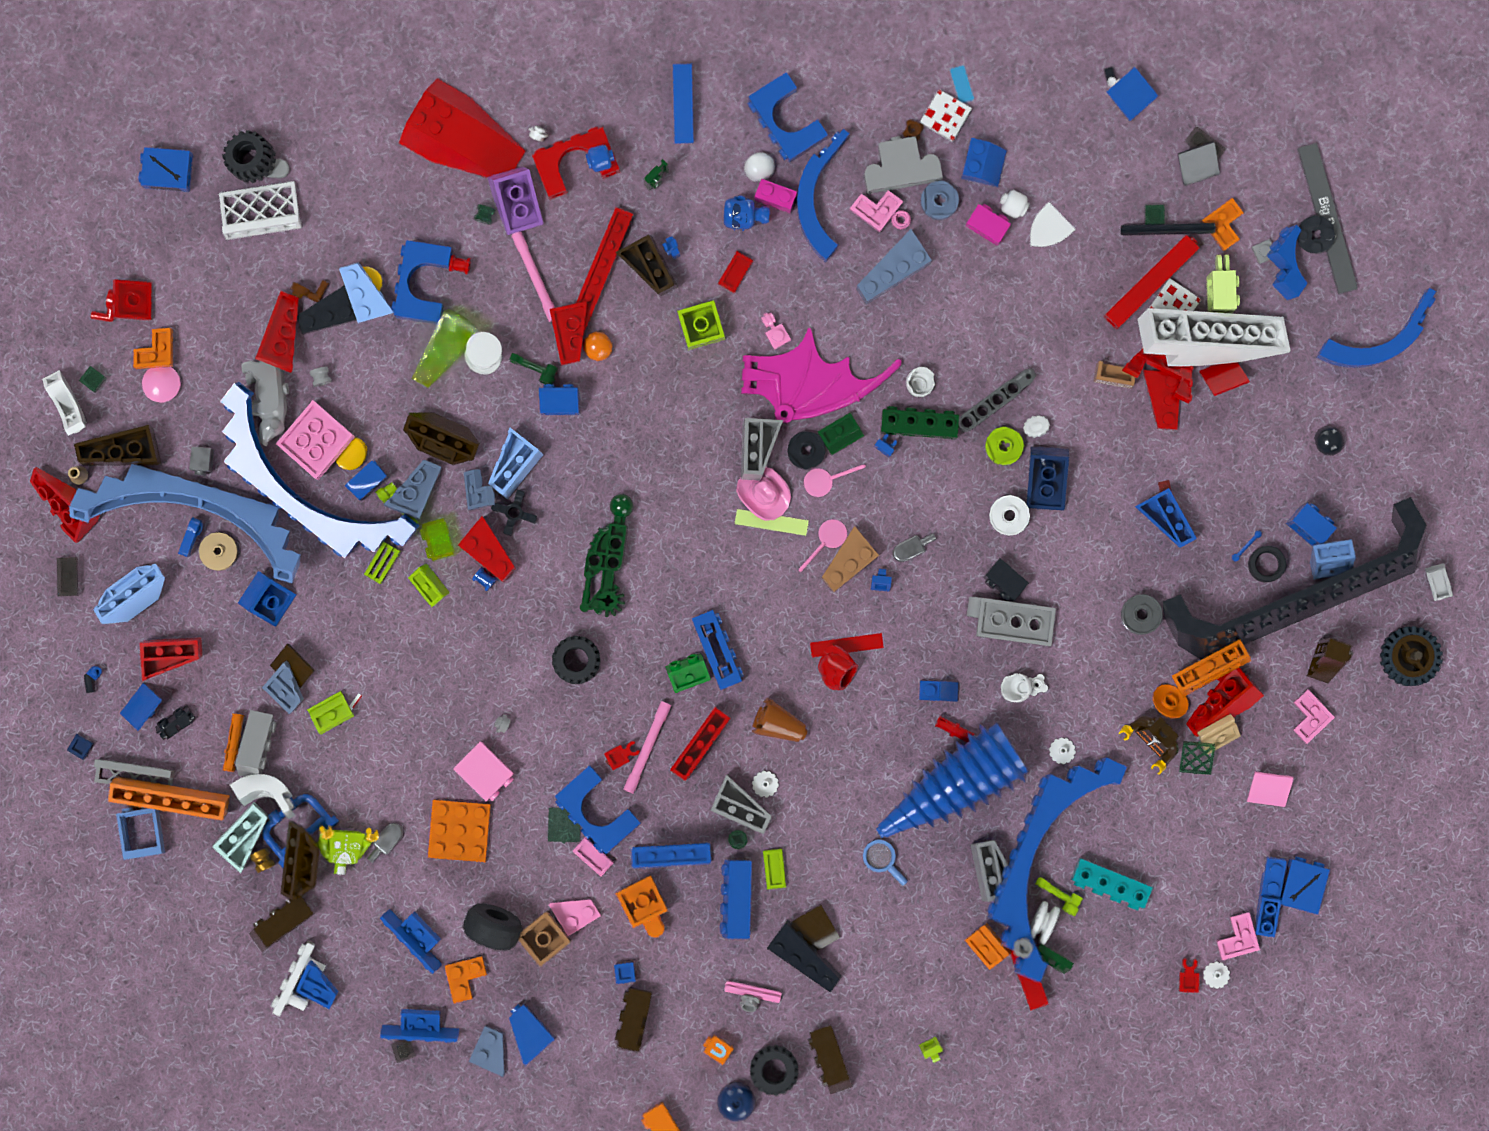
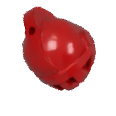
M831 645L825 649L818 665L824 684L829 689L837 691L844 690L850 684L859 667L848 652L837 645Z

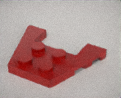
M1142 348L1122 369L1123 372L1138 378L1146 363L1180 380L1174 397L1188 404L1192 400L1193 366H1168L1166 355L1145 354Z

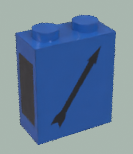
M144 147V153L140 155L142 171L138 175L139 183L145 189L190 192L193 154L185 150Z
M1295 856L1294 860L1289 859L1280 897L1281 905L1318 915L1330 870L1325 868V864L1314 862L1313 865L1307 864V859Z

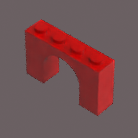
M593 127L588 130V133L583 135L580 133L570 137L571 140L555 142L552 144L553 147L545 149V147L540 148L532 155L549 200L567 194L559 173L560 162L566 154L575 150L588 153L589 148L606 145L608 150H611L603 127ZM615 156V161H611V168L600 171L602 179L620 173Z

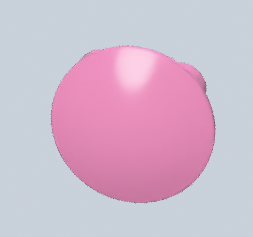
M172 367L150 368L142 379V388L145 395L152 401L160 403L173 399L181 386L179 375Z

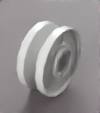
M1011 495L1003 496L996 500L989 514L990 522L994 529L1008 536L1022 532L1030 519L1029 508L1026 503L1019 497ZM1007 510L1014 511V520L1007 521L1004 514Z
M1045 901L1040 904L1030 925L1032 938L1039 933L1038 943L1042 945L1048 940L1060 908L1054 906L1050 913H1048V903Z

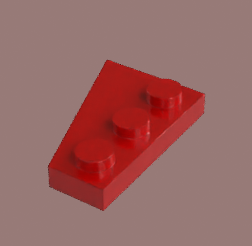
M587 301L550 309L561 366L580 362Z
M1142 370L1157 429L1177 430L1179 399L1174 397V393L1180 380L1162 371Z

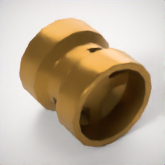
M268 848L250 855L251 860L256 864L255 869L257 873L275 866L274 861L269 857L270 852Z

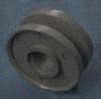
M1146 594L1136 595L1129 598L1123 604L1121 620L1124 627L1131 633L1146 635L1155 631L1160 625L1162 608L1155 598ZM1139 609H1142L1146 612V618L1144 620H1140L1137 617V611Z

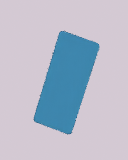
M964 65L950 69L959 101L964 103L974 100Z

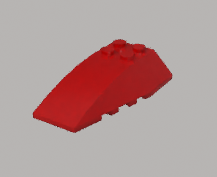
M438 78L423 93L407 120L399 140V144L432 163L459 169L485 178L516 169L526 152L473 99Z

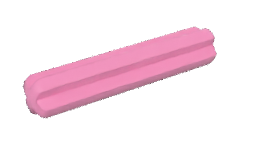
M726 981L725 992L738 995H753L761 1000L779 1003L781 1000V992L733 981Z

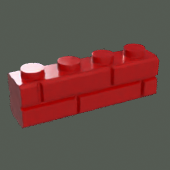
M714 707L670 771L686 781L731 718Z

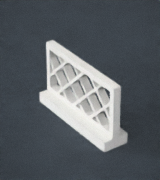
M294 181L219 193L223 223L222 231L226 240L302 228ZM291 188L292 193L287 199L280 195L283 189ZM271 191L274 195L268 202L261 198L264 192ZM247 194L255 196L250 205L242 200ZM233 197L236 199V202L229 208L225 205L224 198ZM277 197L285 201L279 209L271 205ZM258 200L266 204L260 212L253 208ZM239 203L247 207L242 215L234 211ZM288 204L294 208V214L286 215L282 211ZM269 207L276 211L271 218L263 215ZM250 210L257 214L256 218L252 221L244 218ZM231 213L239 217L235 223L227 224V218Z

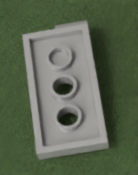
M969 597L967 616L978 618L976 636L1051 646L1056 608ZM1013 617L1020 619V625L1017 628L1011 625ZM1033 619L1039 623L1036 630H1032L1029 625Z

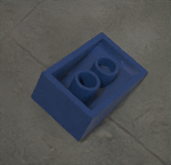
M1030 446L1026 502L1028 508L1065 511L1069 449Z

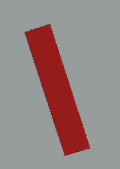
M882 633L810 643L812 658L822 657L825 649L831 645H837L848 653L884 648Z

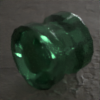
M478 204V211L473 219L477 222L491 225V218L496 210L489 206Z
M741 830L732 831L728 838L730 846L734 849L744 848L747 844L746 833Z

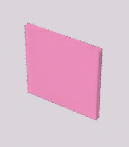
M1255 771L1247 802L1285 807L1294 778Z

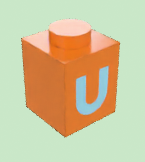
M715 1034L712 1038L708 1036L703 1044V1047H705L703 1052L722 1065L734 1049L733 1046Z

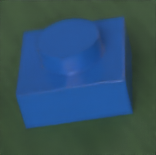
M633 962L614 964L616 984L636 982Z

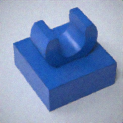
M886 434L883 440L879 439L874 447L887 457H890L894 452L893 447L897 444V440H894L892 444H888L886 439L889 434Z
M878 569V576L872 575L871 590L890 592L892 577H886V569Z

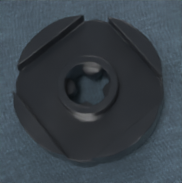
M1314 215L1306 218L1299 225L1301 232L1297 240L1300 247L1306 252L1321 254L1333 246L1335 242V228L1327 218ZM1320 230L1319 235L1321 238L1313 240L1311 238L1313 236L1312 232Z
M799 432L789 441L787 449L788 458L799 469H814L824 459L825 444L816 433ZM803 446H805L806 448L808 446L811 447V454L809 456L807 454H802Z

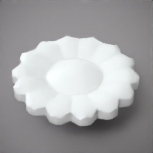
M1032 416L1024 423V432L1029 437H1041L1049 430V421L1044 416Z
M1067 738L1055 739L1049 748L1052 760L1058 764L1069 763L1076 753L1073 742Z
M770 771L759 772L757 776H754V781H752L753 790L760 797L773 796L779 786L777 783L778 779Z
M1218 962L1210 963L1209 966H1206L1203 971L1205 983L1211 988L1215 987L1218 989L1219 987H1224L1230 979V972L1227 970V966Z

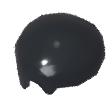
M1333 426L1321 427L1314 436L1316 448L1324 455L1334 456L1343 449L1344 436L1339 429Z

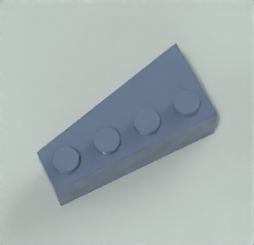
M912 229L903 236L857 285L856 289L866 305L931 264V258Z

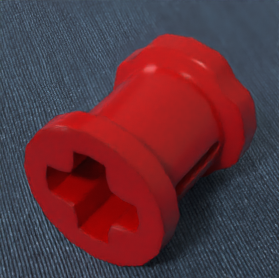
M452 255L449 271L464 272L465 275H468L471 258L462 259Z

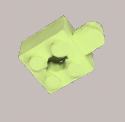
M1216 255V271H1212L1207 276L1208 312L1231 314L1240 304V297L1236 295V287H1239V276H1236V270H1230L1229 255L1223 256V271L1222 256Z

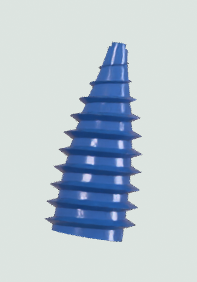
M996 723L987 729L979 724L981 734L974 737L968 733L969 742L965 745L956 741L957 751L953 754L944 750L946 759L942 763L933 759L934 769L930 773L922 769L924 778L920 783L912 780L914 788L909 794L903 792L904 799L897 806L894 805L895 809L878 824L876 830L881 838L884 836L887 838L913 827L919 829V825L925 823L934 827V820L940 818L949 824V814L955 813L963 818V808L969 807L976 812V802L981 800L989 806V795L994 793L1002 798L1001 788L1005 786L1014 791L1013 781L1018 778L1026 783L1025 774L1028 773V770L999 725Z

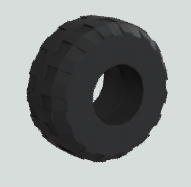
M478 903L468 909L463 922V930L471 941L480 946L497 951H507L517 945L522 932V925L518 917L510 911L495 905Z

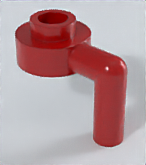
M110 289L107 293V314L92 311L91 319L108 322L114 321L113 290Z

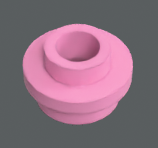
M904 210L896 211L892 216V224L897 229H905L911 222L910 215ZM903 217L905 222L899 223L897 219Z

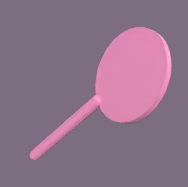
M863 464L832 476L826 470L813 469L804 478L805 490L814 497L825 496L832 488V479L863 469L866 465Z
M831 519L821 525L819 539L822 544L799 568V572L803 571L824 546L837 548L845 542L847 529L842 522Z

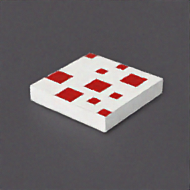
M938 90L920 123L953 142L972 108Z
M1169 278L1149 308L1194 311L1201 299Z

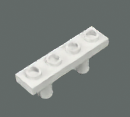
M307 940L306 944H301L297 952L300 956L297 962L293 961L288 972H291L289 979L283 980L280 987L283 991L280 997L276 996L271 1005L274 1008L273 1014L280 1016L284 1006L287 1004L304 1011L308 1000L294 994L292 990L302 970L306 969L310 960L322 972L326 965L311 959L310 954L314 948V943Z

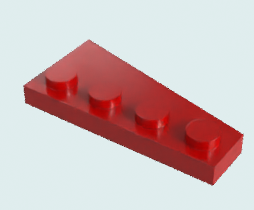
M280 291L255 359L291 373L293 370L299 298Z

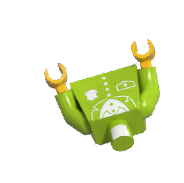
M322 826L319 828L321 834L317 844L325 860L335 863L334 874L344 875L346 873V864H356L371 843L379 839L378 830L372 834L371 828L366 829L367 835L359 831L332 830L331 826L328 829H324Z

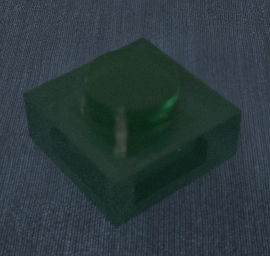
M1145 205L1144 224H1164V205Z
M89 366L78 381L96 393L106 380V377L92 366Z

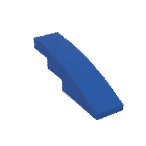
M673 64L674 142L694 143L692 64Z

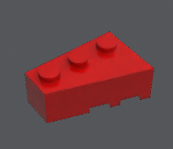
M481 516L458 546L504 583L516 567L485 518Z
M201 637L143 640L140 642L142 681L200 659L203 656Z

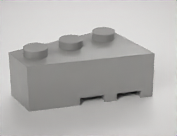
M988 840L970 844L981 899L987 902L995 899V889L998 884H1001L1003 880L1002 872L1008 866L996 842Z

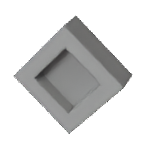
M1270 239L1251 248L1259 265L1270 260L1266 256L1271 250L1270 246L1272 243Z

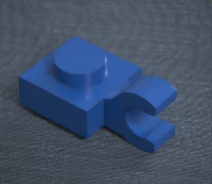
M673 236L666 238V242L662 245L667 255H671L673 259L680 257L677 240Z

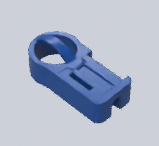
M195 517L191 518L178 554L190 557L195 540L203 529L202 520Z

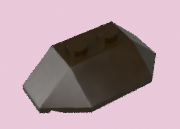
M434 412L409 413L403 431L408 435L417 450L451 465L473 461L480 444L468 427Z
M289 821L280 893L290 900H296L316 887L320 849L315 839L303 826L294 821Z

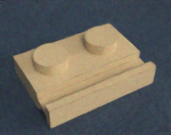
M1231 714L1197 732L1207 755L1240 737L1235 719Z

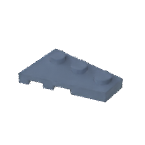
M423 460L402 486L395 491L393 496L384 503V506L420 520L442 467Z

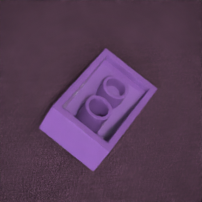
M520 167L488 177L492 196L507 235L543 224L529 169Z

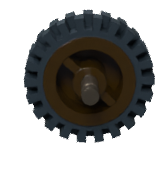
M1416 626L1404 627L1390 633V636L1384 640L1385 643L1381 646L1382 653H1380L1382 661L1380 664L1384 667V673H1387L1389 675L1388 678L1393 679L1395 683L1402 684V686H1419L1429 682L1431 678L1436 676V672H1439V666L1443 662L1441 659L1443 651H1440L1441 645L1437 643V638L1432 636L1430 631H1425L1424 628Z

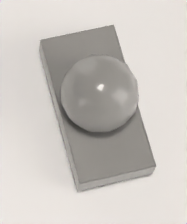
M1444 563L1425 568L1434 601L1452 597L1453 593Z

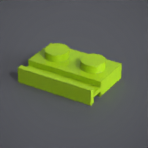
M341 691L307 709L320 735L354 717Z

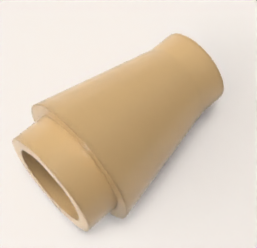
M75 466L68 471L69 478L74 484H83L88 479V471L83 466Z

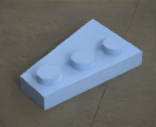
M359 262L339 269L358 323L394 313L392 306L387 303L381 291L379 292Z

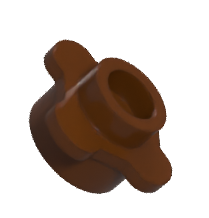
M911 119L907 120L906 129L902 133L905 138L915 137L917 141L920 140V133L924 129V125Z

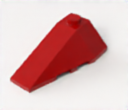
M1240 667L1217 679L1219 683L1214 690H1209L1207 693L1209 697L1204 705H1199L1186 723L1196 738L1199 737L1197 732L1229 714L1233 717L1251 708L1264 696Z

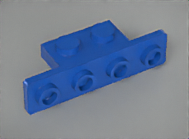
M391 909L380 917L384 925L396 935L397 939L410 950L413 956H416L425 969L433 974L442 966V963L430 952L441 939L415 911L404 922Z
M402 1009L401 1025H382L380 1038L387 1040L403 1039L407 1041L423 1040L426 1042L444 1041L452 1043L457 1042L459 1037V1028L440 1027V1011Z

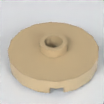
M220 532L211 533L206 536L199 548V556L203 564L209 569L216 571L226 570L231 567L238 555V548L234 539ZM217 548L221 549V553L219 555L215 554V550Z

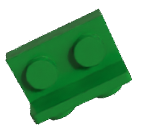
M701 653L691 654L686 659L672 661L669 665L665 666L675 693L711 680Z

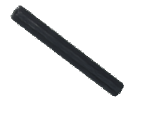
M1215 223L1121 225L1120 234L1122 236L1214 234L1216 232Z

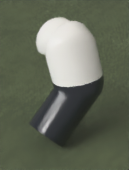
M1113 67L1104 69L1107 84L1112 87L1120 79L1116 80Z

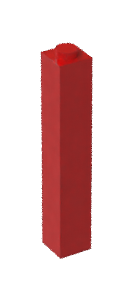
M1185 235L1103 317L1117 330L1198 251L1199 247L1197 246L1198 242L1196 239Z

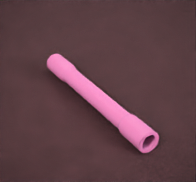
M522 231L516 232L511 237L538 293L549 322H552L550 309L555 308L547 293Z
M661 701L653 724L623 790L634 794L640 781L641 773L672 705Z

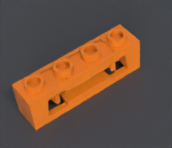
M1238 640L1172 675V678L1184 697L1252 660L1242 641Z

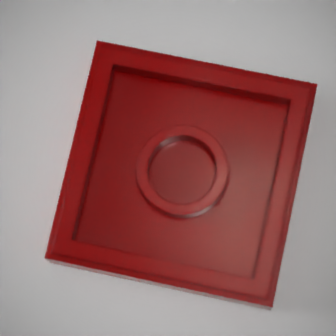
M114 279L113 318L152 320V282Z

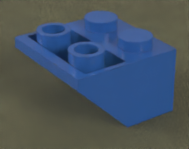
M552 384L543 385V388H539L540 414L579 415L578 388H575L572 384H564L563 388H556Z

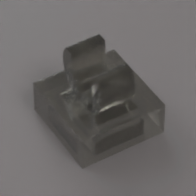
M402 1040L391 1044L397 1063L416 1057L411 1041Z

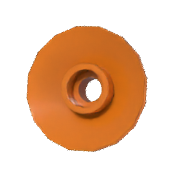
M1169 684L1160 685L1153 692L1152 701L1154 706L1164 716L1180 718L1187 712V697H1183L1177 687Z

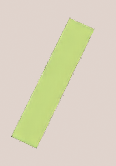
M737 509L735 524L805 536L807 535L809 522L808 520L783 516L775 520L764 521L755 516L751 511Z

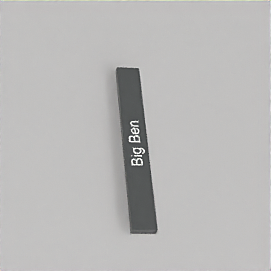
M1317 143L1300 147L1297 150L1316 216L1327 218L1335 228V242L1326 253L1337 292L1342 294L1357 290L1358 287Z

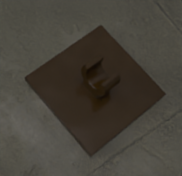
M288 643L270 666L277 671L287 661L299 689H301L315 670Z

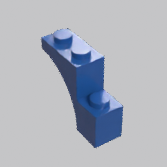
M1297 225L1282 229L1279 233L1280 237L1270 246L1271 250L1266 255L1281 270L1275 276L1276 280L1272 285L1286 300L1299 297L1308 284L1301 275L1296 262L1295 247L1301 232Z

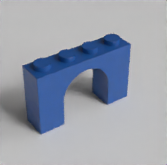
M785 72L748 96L749 103L747 105L752 113L756 112L759 116L757 120L763 129L767 128L769 131L768 137L773 145L777 144L780 148L778 152L782 159H787L791 163L828 139V134L818 119L797 132L783 131L775 124L772 116L774 108L781 101L797 92L796 85L788 73Z
M406 240L405 245H402L401 256L403 257V262L398 266L400 280L395 285L397 299L392 303V310L396 318L441 325L444 305L442 303L417 299L410 292L409 282L412 274L423 266L449 269L450 259L453 254L452 247Z
M589 765L555 795L557 799L555 803L561 810L565 808L570 813L568 818L575 825L579 823L583 828L580 830L587 839L591 837L594 840L595 844L593 846L600 854L602 852L607 854L641 822L629 809L614 822L606 826L593 825L585 818L582 811L583 800L603 780Z

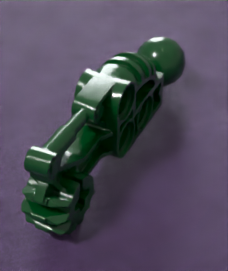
M618 494L611 499L609 505L610 511L614 515V523L607 524L603 528L599 527V531L593 534L594 538L589 543L591 547L587 551L584 576L586 577L585 588L583 590L582 603L580 604L582 612L594 610L598 615H601L605 610V617H609L610 611L613 616H616L614 609L621 612L622 608L618 605H625V601H619L620 598L624 597V594L616 595L620 587L614 585L615 572L621 570L624 563L628 526L625 525V520L634 508L632 499L625 494ZM614 539L621 540L620 548H612L611 543ZM594 555H598L600 558V562L596 566L590 563V559ZM617 558L619 565L616 568H611L609 566L610 559ZM602 571L601 587L590 601L591 579ZM608 596H610L614 602L607 606V603L597 599H608Z

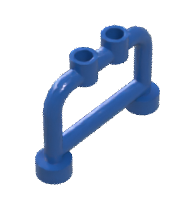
M301 794L295 799L289 798L295 807L292 811L302 802H308L319 814L320 818L306 829L310 835L322 825L325 829H328L329 826L333 828L339 823L336 816L330 817L312 795ZM276 809L268 815L270 820L264 825L262 834L265 842L279 857L280 861L278 864L283 868L286 847L281 849L271 837L270 830L280 823L286 815L282 810L278 812Z

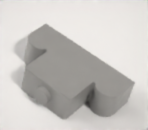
M901 136L879 143L878 153L881 167L877 164H871L864 173L867 194L942 181L943 178L939 158L933 154H928L920 160L916 138L902 139Z

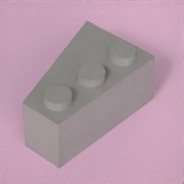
M744 419L742 424L741 480L760 481L783 420Z
M250 710L235 763L239 776L263 774L267 752L271 748V734L275 732L277 722H274L273 715Z
M726 775L711 811L764 834L772 816Z

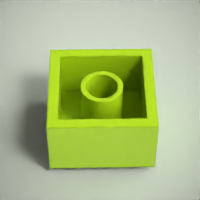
M714 300L677 311L688 351L725 340Z

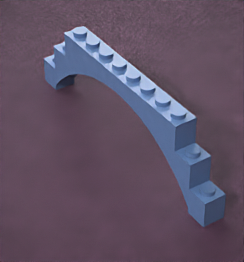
M131 464L124 481L105 476L97 494L90 490L78 488L69 506L71 518L88 523L91 518L99 514L133 504L175 503L197 507L230 521L249 535L270 561L274 570V578L292 583L300 566V554L286 550L289 543V531L282 527H275L278 520V507L256 501L252 498L238 496L235 493H228L215 487H208L198 482H191L178 476H171L162 471L151 470L141 465Z

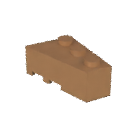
M855 526L822 576V580L833 593L879 556Z

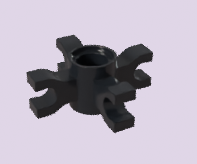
M517 489L513 504L504 506L495 503V505L491 506V510L505 514L508 518L503 531L505 535L512 536L515 523L520 520L536 524L538 517L523 512L521 508L525 496L524 491ZM512 508L519 509L518 517L511 518L509 511Z

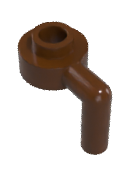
M322 280L316 293L295 282L292 283L290 290L293 291L292 295L302 299L304 296L314 302H319L329 283Z

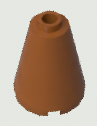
M766 698L763 701L766 704L764 708L759 707L752 725L755 728L752 730L753 733L794 742L805 739L808 730L803 722L772 699Z

